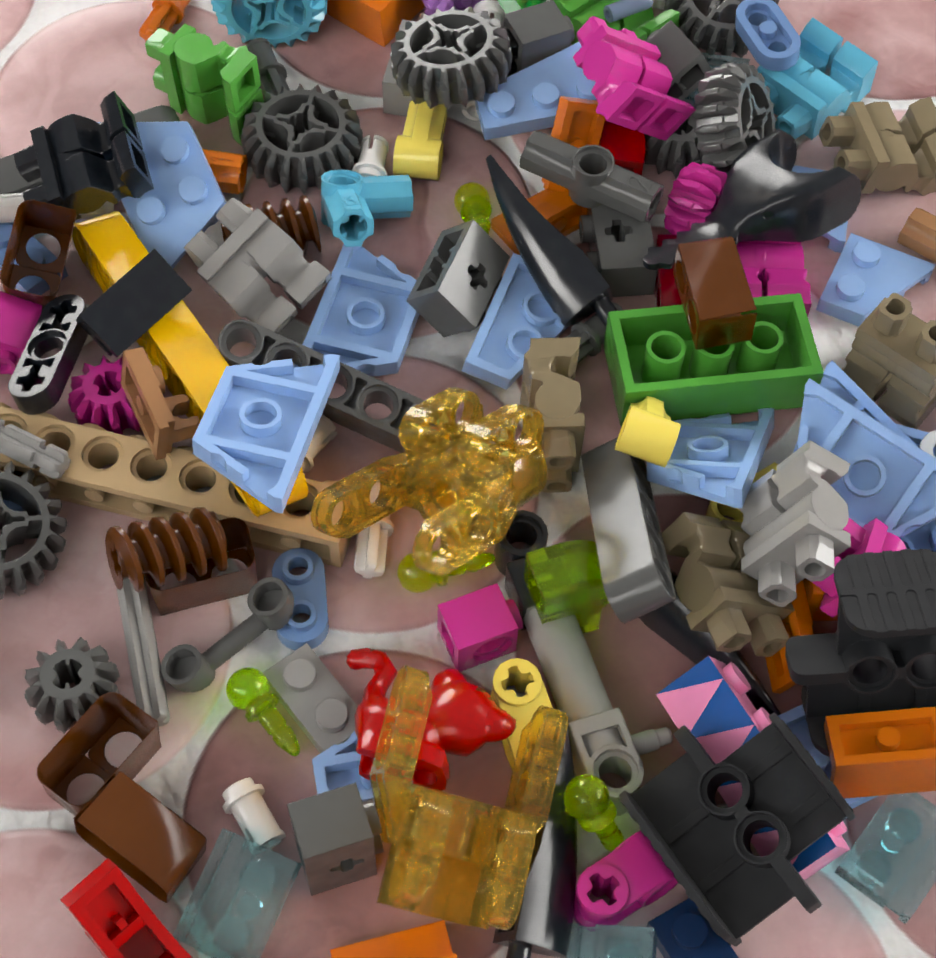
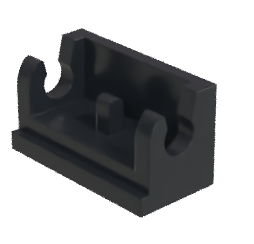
M153 249L80 313L75 321L109 356L114 355L117 358L185 298L192 289L156 249Z

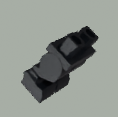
M115 91L104 97L100 104L104 119L101 123L80 115L69 114L53 122L48 129L40 126L30 131L33 145L14 153V160L20 175L28 183L41 178L42 184L25 190L23 193L24 201L36 200L76 210L77 216L75 215L77 220L82 218L81 214L100 209L106 201L118 204L122 198L128 196L141 198L144 193L154 189L145 154L142 151L143 146L134 114Z

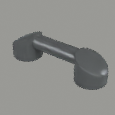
M268 577L258 581L251 588L247 598L248 607L253 614L202 654L194 646L188 644L172 648L165 655L161 663L163 678L173 688L182 692H196L209 686L215 678V670L267 629L276 631L283 628L289 622L293 614L294 597L288 586L281 579L275 577Z

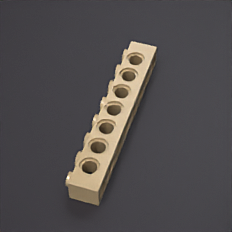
M0 402V419L5 420L4 426L13 424L46 440L45 446L54 444L68 452L71 463L59 479H52L40 473L39 466L32 469L0 453V472L4 471V466L10 461L15 465L14 475L21 477L24 472L32 469L35 474L32 483L34 487L41 483L49 482L51 490L48 497L150 521L152 517L157 516L169 521V517L174 512H184L189 517L193 508L205 507L209 512L214 511L219 520L230 517L243 520L248 527L253 547L278 553H284L294 548H305L315 552L322 559L323 564L342 567L354 532L353 522L359 517L357 490L350 489L346 485L333 480L320 482L306 478L308 486V496L285 506L283 514L272 511L256 517L247 505L243 503V499L231 481L193 454V447H172V452L167 453L165 459L156 461L143 435L125 436L108 432L104 428L92 423L79 425L62 421L45 412L29 415ZM108 464H114L113 466H111V467H109V468L100 469L102 466H105V465H108ZM157 475L162 476L157 480L147 481V479H149L150 477ZM202 487H211V489L206 492H195L197 489ZM298 510L310 511L309 514L304 516L291 515Z

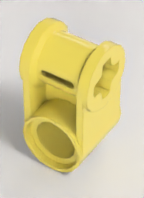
M520 658L509 659L501 663L495 670L490 696L499 708L505 710L516 719V729L507 739L502 740V744L512 771L517 773L546 764L559 716L552 707L537 667L528 660ZM515 686L518 693L525 692V695L517 697L514 690H507V687Z

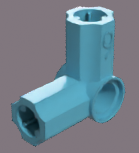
M341 169L330 170L321 175V222L330 227L333 237L339 238L345 247L362 246L363 241L374 234V219L411 216L414 196L412 181L409 175L362 177L355 171Z

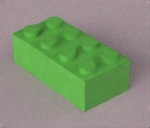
M801 293L754 297L756 310L740 313L741 315L757 313L751 341L699 350L695 349L682 305L608 312L603 347L620 426L624 422L630 404L638 403L647 396L664 402L665 412L671 417V421L704 418L726 413L730 415L758 412V409L774 408V410L801 408L803 406L805 384L809 378L820 384L824 373Z

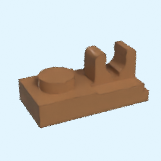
M143 347L123 351L122 388L156 461L165 459L166 454L172 452L173 443L193 438L199 426L198 416L186 419L177 417L178 415L188 413L190 400L185 394L164 398L165 381L162 371L158 365H151Z

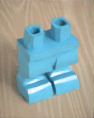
M813 17L800 34V55L793 67L783 71H771L762 66L757 68L758 73H761L765 78V86L770 88V99L774 103L773 111L778 116L775 123L776 130L781 129L790 134L794 139L803 134L811 140L819 134L828 116H838L840 112L845 113L851 102H860L871 91L878 66L877 60L849 41H846L842 46L843 37Z

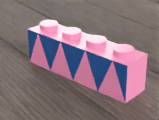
M707 656L656 694L676 727L680 729L685 725L715 764L722 762L772 723L769 718L770 714L763 707L756 710L745 694L751 689V686L739 668L732 662L726 665L710 656ZM727 781L717 789L728 807L738 803L742 796V785L738 781ZM843 821L790 861L804 881L850 850L841 836L847 832ZM764 827L753 834L751 843L760 856H767L777 848L779 835L775 828Z

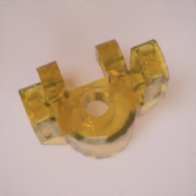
M457 387L448 388L413 406L403 416L399 427V439L406 452L381 458L330 485L318 494L311 509L313 527L318 532L335 538H350L402 507H410L418 510L425 519L412 547L414 564L419 569L434 575H447L502 541L518 509L539 496L546 486L548 469L544 452L540 446L544 433L543 416L539 410L519 404H507L484 417L483 405L480 404L479 397L474 392ZM463 401L464 410L462 417L456 424V412L458 406ZM522 418L523 428L520 436L515 440L516 429ZM379 480L380 491L376 500L371 504L370 492L373 485ZM342 501L343 512L341 518L333 525V510ZM440 536L441 545L439 552L431 560L433 544Z
M403 665L397 673L392 686L370 773L375 807L382 828V842L390 844L376 903L480 929L493 927L505 931L509 930L515 923L521 907L536 834L548 820L567 734V714L564 711L541 705L534 712L531 721L522 729L504 808L412 784L433 695L429 686V673Z

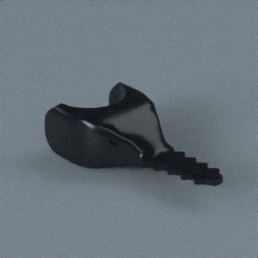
M778 129L750 145L734 160L716 209L706 216L705 222L692 223L691 230L677 232L676 239L662 240V247H649L648 254L643 257V265L649 270L672 269L675 263L676 248L681 243L729 236L734 238L736 245L739 242L747 241L804 242L815 239L842 225L852 217L861 199L860 179L839 166L816 173L793 172L792 168L797 156L795 139L787 132Z

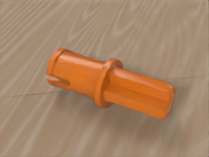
M153 0V10L140 27L139 36L146 42L158 28L170 31L174 24L178 25L183 21L185 16L184 10L191 0Z

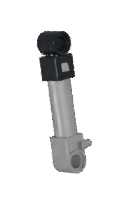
M525 510L512 511L500 519L495 530V566L505 576L504 588L508 599L514 600L522 618L523 628L520 630L527 629L559 715L567 720L574 770L585 800L590 808L598 814L608 817L621 816L628 812V809L619 800V794L626 790L632 795L642 784L644 768L640 755L659 750L660 747L671 744L673 741L671 730L667 727L656 730L651 728L630 735L620 708H612L572 609L573 592L555 550L546 551L548 533L545 523L533 512ZM514 542L527 543L531 547L527 549H517L511 546L510 544ZM605 773H615L620 775L627 785L622 788H611L606 786L599 777Z

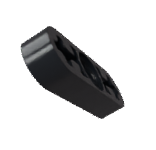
M62 295L47 303L9 380L8 389L19 410L25 414L35 415L48 411L57 404L88 336V333L75 321L79 314L87 308L84 300L78 295ZM62 348L61 351L51 357L41 358L50 350Z

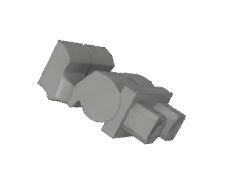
M232 197L216 214V219L232 233L219 247L201 230L185 245L184 249L199 268L197 270L199 276L240 317L279 334L297 316L298 311L282 295L276 297L270 291V285L264 278L267 276L273 283L279 284L284 289L285 295L302 310L332 279L331 272L316 260L308 263L303 257V250L258 207L252 211L249 207Z
M811 440L779 463L777 471L771 469L754 482L750 487L743 508H738L743 513L744 519L741 528L750 536L744 542L743 550L745 556L741 559V571L758 580L759 596L778 607H785L797 598L796 584L806 578L811 582L823 581L832 575L835 568L834 558L851 547L850 533L843 530L849 520L848 505L831 486L848 473L850 463Z

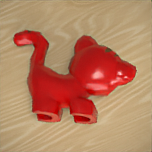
M362 648L351 650L347 655L346 663L350 669H373L375 673L364 689L362 702L357 707L354 716L355 733L358 738L355 751L361 754L359 775L367 780L390 782L394 778L400 761L411 764L413 768V785L416 788L430 792L445 790L450 777L446 754L467 757L481 749L486 742H497L507 739L516 729V719L505 710L499 708L493 698L483 688L467 682L460 671L448 668L438 672L432 681L431 690L424 695L419 704V711L410 712L402 709L392 700L385 697L388 688L398 673L385 652Z

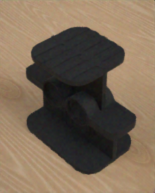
M903 549L901 551L891 550L880 553L867 552L847 555L834 568V582L839 596L836 633L801 635L787 640L785 656L789 674L793 682L803 685L801 699L810 738L814 747L821 754L830 757L824 731L825 716L936 706V552L929 549Z
M775 712L769 716L772 721L769 726L717 764L711 759L691 731L685 725L682 726L673 735L686 753L632 795L626 790L619 794V800L628 809L631 818L638 823L639 829L651 841L652 847L661 855L662 861L667 868L672 870L675 879L684 887L685 893L691 901L695 902L698 911L711 924L710 927L729 945L732 944L734 946L742 943L741 937L793 897H796L810 914L822 906V903L790 861L846 818L849 821L856 818L853 809L843 798L837 787L829 780L810 753L805 750L798 738ZM727 781L740 782L742 785V796L738 803L729 808L717 807L715 794L719 786ZM764 827L775 828L778 831L779 843L774 852L767 856L753 855L750 848L753 834Z

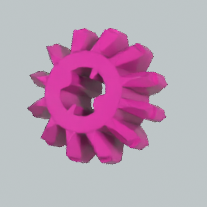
M691 162L688 166L682 168L678 179L673 181V188L668 195V203L664 209L665 229L669 233L677 235L679 231H690L692 223H704L706 216L716 209L727 179V173L717 170V167L706 163Z
M103 355L100 365L95 367L84 362L83 375L71 377L70 386L72 392L68 394V404L71 412L75 414L77 424L92 423L104 428L108 432L111 431L123 435V430L127 428L137 432L140 431L139 422L121 385L123 356L115 363H110L109 359Z

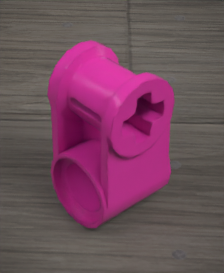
M641 830L623 841L610 854L587 867L580 875L575 890L573 918L582 929L592 933H602L610 930L640 908L646 907L663 897L678 884L672 870L667 868L662 861L661 855L655 851L651 841L644 836ZM592 892L597 898L607 895L610 898L608 905L602 899L593 903L589 899L590 893Z

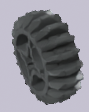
M665 0L664 11L673 9L680 12L678 28L698 49L706 50L708 59L714 56L715 52L720 53L724 61L730 58L733 52L741 59L748 53L749 49L735 29L736 9L744 0ZM780 0L773 1L778 5Z
M455 5L448 11H440L436 8L434 14L426 15L420 13L419 21H408L405 23V30L396 32V41L391 44V70L393 78L396 79V84L401 89L403 96H411L414 104L426 101L430 109L438 104L445 105L447 110L453 104H462L466 108L468 101L477 100L483 102L485 93H497L498 84L507 82V74L511 70L512 63L510 38L507 36L506 29L501 26L500 20L490 18L487 11L475 14L472 6L464 11L457 10Z
M737 62L722 64L720 67L705 72L703 80L699 81L698 84L699 93L694 98L697 106L696 111L693 113L696 119V129L694 132L698 137L697 149L702 152V163L717 167V170L727 173V176L734 160L745 149L776 131L775 123L777 119L774 117V103L770 99V88L765 86V78L761 73H758L756 67L747 63L737 64Z
M299 84L297 90L288 91L282 86L279 95L266 92L264 103L253 102L251 113L245 115L244 128H242L241 134L244 155H247L248 167H252L256 178H265L269 188L281 184L286 194L293 187L300 188L304 195L308 187L316 186L321 191L322 174L338 169L352 171L354 163H358L361 141L363 139L360 119L357 116V111L351 110L348 99L338 100L335 90L323 94L319 85H316L312 90H304L302 85Z
M12 461L4 466L3 472H0V531L2 530L0 534V600L4 598L6 586H10L13 592L20 596L25 593L26 580L37 586L40 585L45 577L43 569L52 571L56 568L58 558L54 553L63 552L66 540L59 534L65 532L67 520L66 518L56 516L62 508L60 499H47L51 490L49 482L41 483L34 487L32 483L35 474L32 469L24 472L21 477L14 475L15 465ZM3 499L20 505L24 511H14L8 508ZM37 538L35 545L26 554L15 560L5 562V553L9 547L24 544L25 539Z

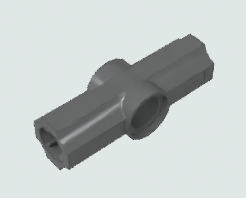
M534 130L520 156V168L567 188L572 201L585 208H596L605 205L643 223H649L663 196L664 185L616 165L612 153L599 145H585L577 148L541 131L537 132Z

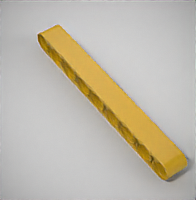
M113 211L77 222L74 225L72 238L75 248L103 293L149 254L119 211ZM181 300L137 339L136 342L140 347L144 348L152 366L158 365L160 367L165 385L173 396L180 394L188 396L190 403L186 416L188 418L198 416L200 423L219 380L229 364L187 305ZM300 468L286 506L308 496V486L302 468ZM231 481L253 515L259 517L272 512L270 508Z

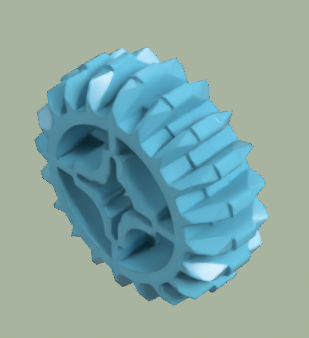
M211 0V4L213 5V11L216 12L218 17V23L226 25L228 35L240 33L242 43L256 38H265L276 48L279 43L284 42L292 47L296 38L307 41L311 32H318L321 21L325 19L327 14L328 0Z

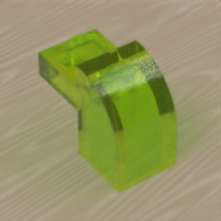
M572 540L526 553L524 581L541 623L544 624L575 614L583 634L597 630L599 628L602 608L610 603L602 583L596 542Z

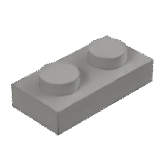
M307 643L263 672L266 685L319 753L333 745L346 742L355 731L354 716L358 706Z

